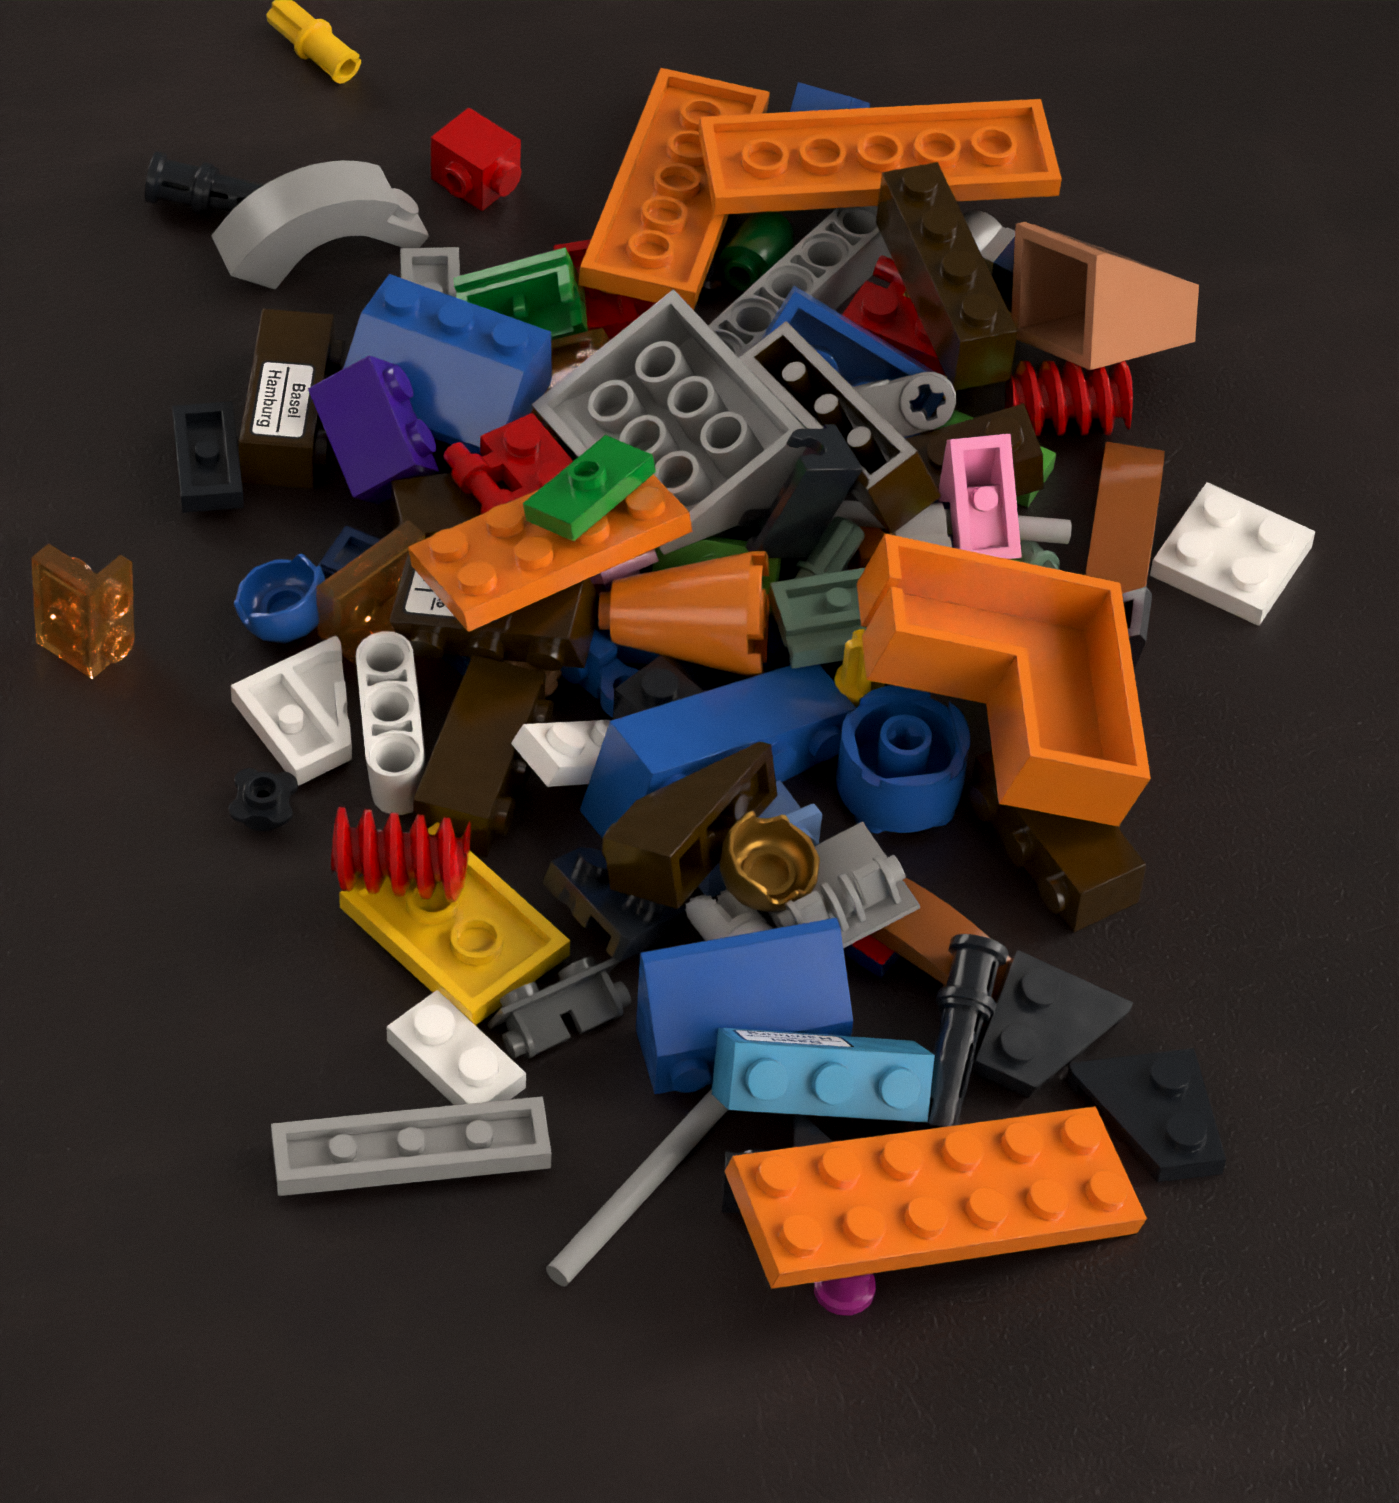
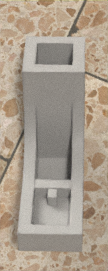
M340 160L302 167L268 182L239 203L211 236L231 276L276 290L300 259L311 250L328 241L346 236H367L402 248H420L429 237V234L418 215L419 208L416 202L404 191L396 188L392 189L379 165L361 161Z

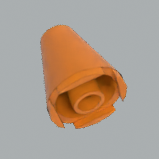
M750 551L614 579L611 592H600L598 609L599 629L610 630L611 641L615 644L749 678L764 674L765 671L762 663H767L770 602L766 589H762V576H769L768 554L766 551Z

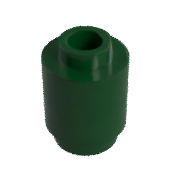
M758 212L747 216L718 257V267L724 279L740 291L745 292L793 248L794 231L789 221L777 212Z

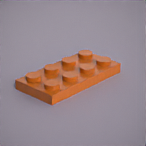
M653 474L575 541H571L526 521L523 503L538 491L536 490L509 503L495 506L488 512L450 529L441 530L433 536L409 546L408 550L412 567L462 626L470 632L693 531L690 512Z

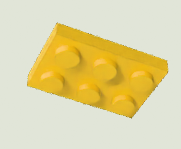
M439 822L428 828L429 834H436L440 826ZM470 850L465 886L456 902L447 901L442 882L438 883L429 900L421 899L415 879L412 880L403 897L394 895L389 877H386L377 894L368 893L363 876L358 878L353 890L350 892H339L340 908L432 993L438 990L475 1026L502 1006L499 999L521 986L535 982L570 956V939Z

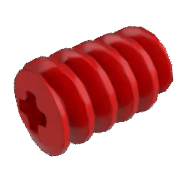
M1046 360L1040 365L1036 377L1030 361H1020L1013 377L1011 374L1010 380L1006 381L1005 409L1024 403L1036 436L1041 435L1045 419H1052L1058 436H1064L1069 419L1076 420L1081 435H1088L1093 418H1099L1105 435L1112 434L1116 418H1123L1128 431L1131 426L1133 408L1132 376L1126 361L1111 364L1108 375L1105 366L1093 370L1086 369L1085 374H1083L1081 366L1067 361L1060 375L1054 361Z
M339 806L333 831L331 852L332 874L336 871L342 891L347 892L353 890L360 874H363L366 890L369 894L379 893L386 877H389L392 891L397 897H403L412 880L415 879L421 899L427 900L432 897L438 883L442 882L447 901L456 902L465 886L471 835L470 820L462 837H455L450 817H443L436 834L431 835L428 832L424 815L417 814L410 831L403 832L398 812H391L383 830L376 829L372 810L365 809L357 827H351L346 808Z

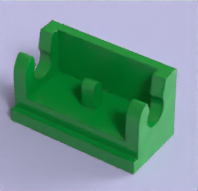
M566 247L453 278L456 298L551 332V343L588 334L584 286L578 285L579 274Z

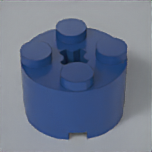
M894 685L874 689L860 698V705L850 715L849 712L847 713L842 724L836 773L838 793L845 806L855 815L856 824L863 821L870 833H881L884 831L910 833L926 830L934 826H943L952 820L963 792L970 747V731L964 715L950 701L948 707L932 699L930 692Z

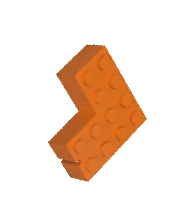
M884 534L857 582L861 626L867 627L862 635L866 679L985 703L987 706L999 804L1119 826L1151 779L1121 584L1105 579Z

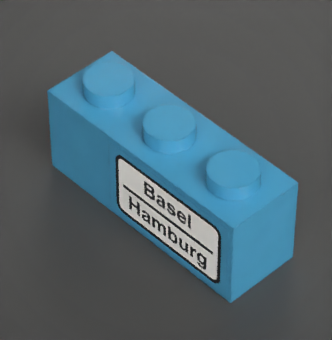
M718 1028L711 1094L728 1110L928 1122L935 1055L917 1042L910 1040Z

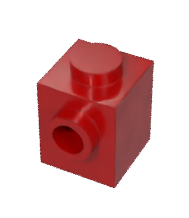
M468 107L431 136V179L445 187L453 196L464 199L479 210L483 211L501 196L509 195L520 182L522 173L520 168L521 140Z

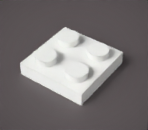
M1206 482L1154 557L1150 576L1260 626L1311 549L1315 531Z

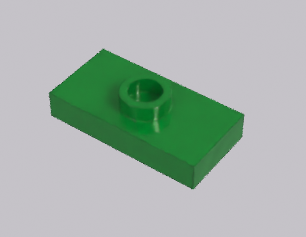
M604 435L523 503L526 521L571 541H575L656 472L653 454Z

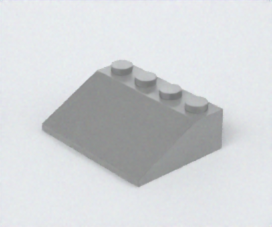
M674 289L532 404L539 415L577 457L604 435L653 454L656 469L654 475L690 512L693 531L659 546V550L664 555L738 526L739 520L747 510L769 509L781 487L793 471L797 460L806 449V447L793 448L786 444L795 430L805 429V427Z

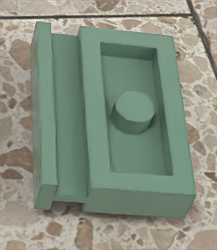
M865 568L770 583L769 602L784 647L788 648L790 654L789 662L792 669L842 661L845 643L852 639V633L858 629L866 630L867 627L861 626L857 582Z

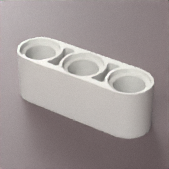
M382 631L371 634L362 640L356 653L365 757L371 794L375 805L386 813L398 812V815H405L413 812V798L427 767L414 654L410 641L401 634Z

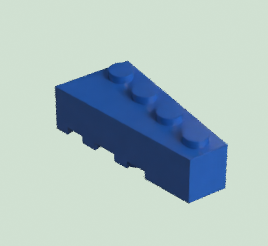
M820 664L794 669L789 665L609 722L580 811L602 838L607 829L617 822L636 800L759 741L771 744L776 782L779 780L783 782L839 754L843 721L847 713L849 712L850 715L856 707L848 697L839 691L835 682Z

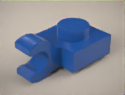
M596 628L594 629L585 668L562 666L560 669L561 675L567 681L579 684L597 699L600 697L602 709L611 717H613L614 689L639 671L621 662L617 658V645L612 643L610 639Z

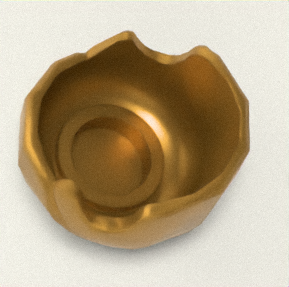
M754 811L745 813L733 825L723 842L720 872L726 889L742 905L765 912H780L786 910L785 903L790 900L795 902L812 892L818 881L820 858L810 836L790 823L786 815L781 814L771 818H758Z

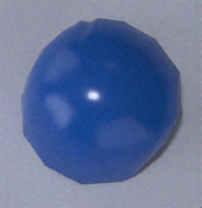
M298 554L292 561L276 559L254 567L239 583L236 600H234L233 604L243 625L253 635L263 641L286 644L306 637L323 621L329 606L328 584L321 566L316 567L304 554Z

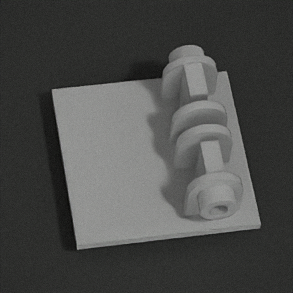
M862 821L814 846L820 858L818 881L810 894L795 902L790 900L785 903V911L767 913L777 928L837 918L841 929L843 948L920 909V904L903 881L906 876L896 856L892 855L887 858Z

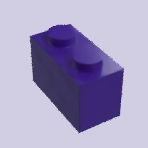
M368 355L308 388L353 498L380 504L391 498V481L416 476H430L440 472L432 455L436 451L434 437L427 425L421 419H417L409 400L413 397L412 385L405 372L398 365Z

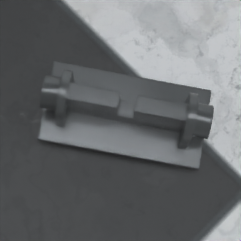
M589 956L559 971L557 974L561 981L539 991L535 982L521 986L499 999L503 1008L495 1014L487 1025L491 1030L505 1023L509 1032L502 1035V1040L508 1054L512 1058L523 1055L526 1059H530L536 1054L567 1041L571 1037L561 1018L566 1013H569L579 1035L610 1020L622 1017L623 1008L631 1005V997L623 982L618 981L613 984L608 975L620 962L611 958L597 965L594 957Z

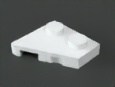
M336 635L231 685L233 704L285 772H289L296 777L298 786L352 760V743L347 713L341 641Z

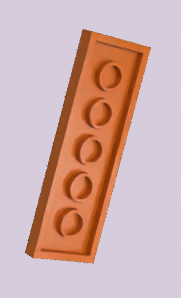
M660 68L581 263L578 285L597 289L607 294H619L655 303L674 289L694 310L729 214L714 215L699 138L700 117L767 113L770 92Z
M1041 99L700 117L699 138L714 215L878 206L882 172L938 162L956 202L1059 196L1062 178Z
M1096 1106L732 1156L724 1171L771 1289L1137 1234L1147 1219Z

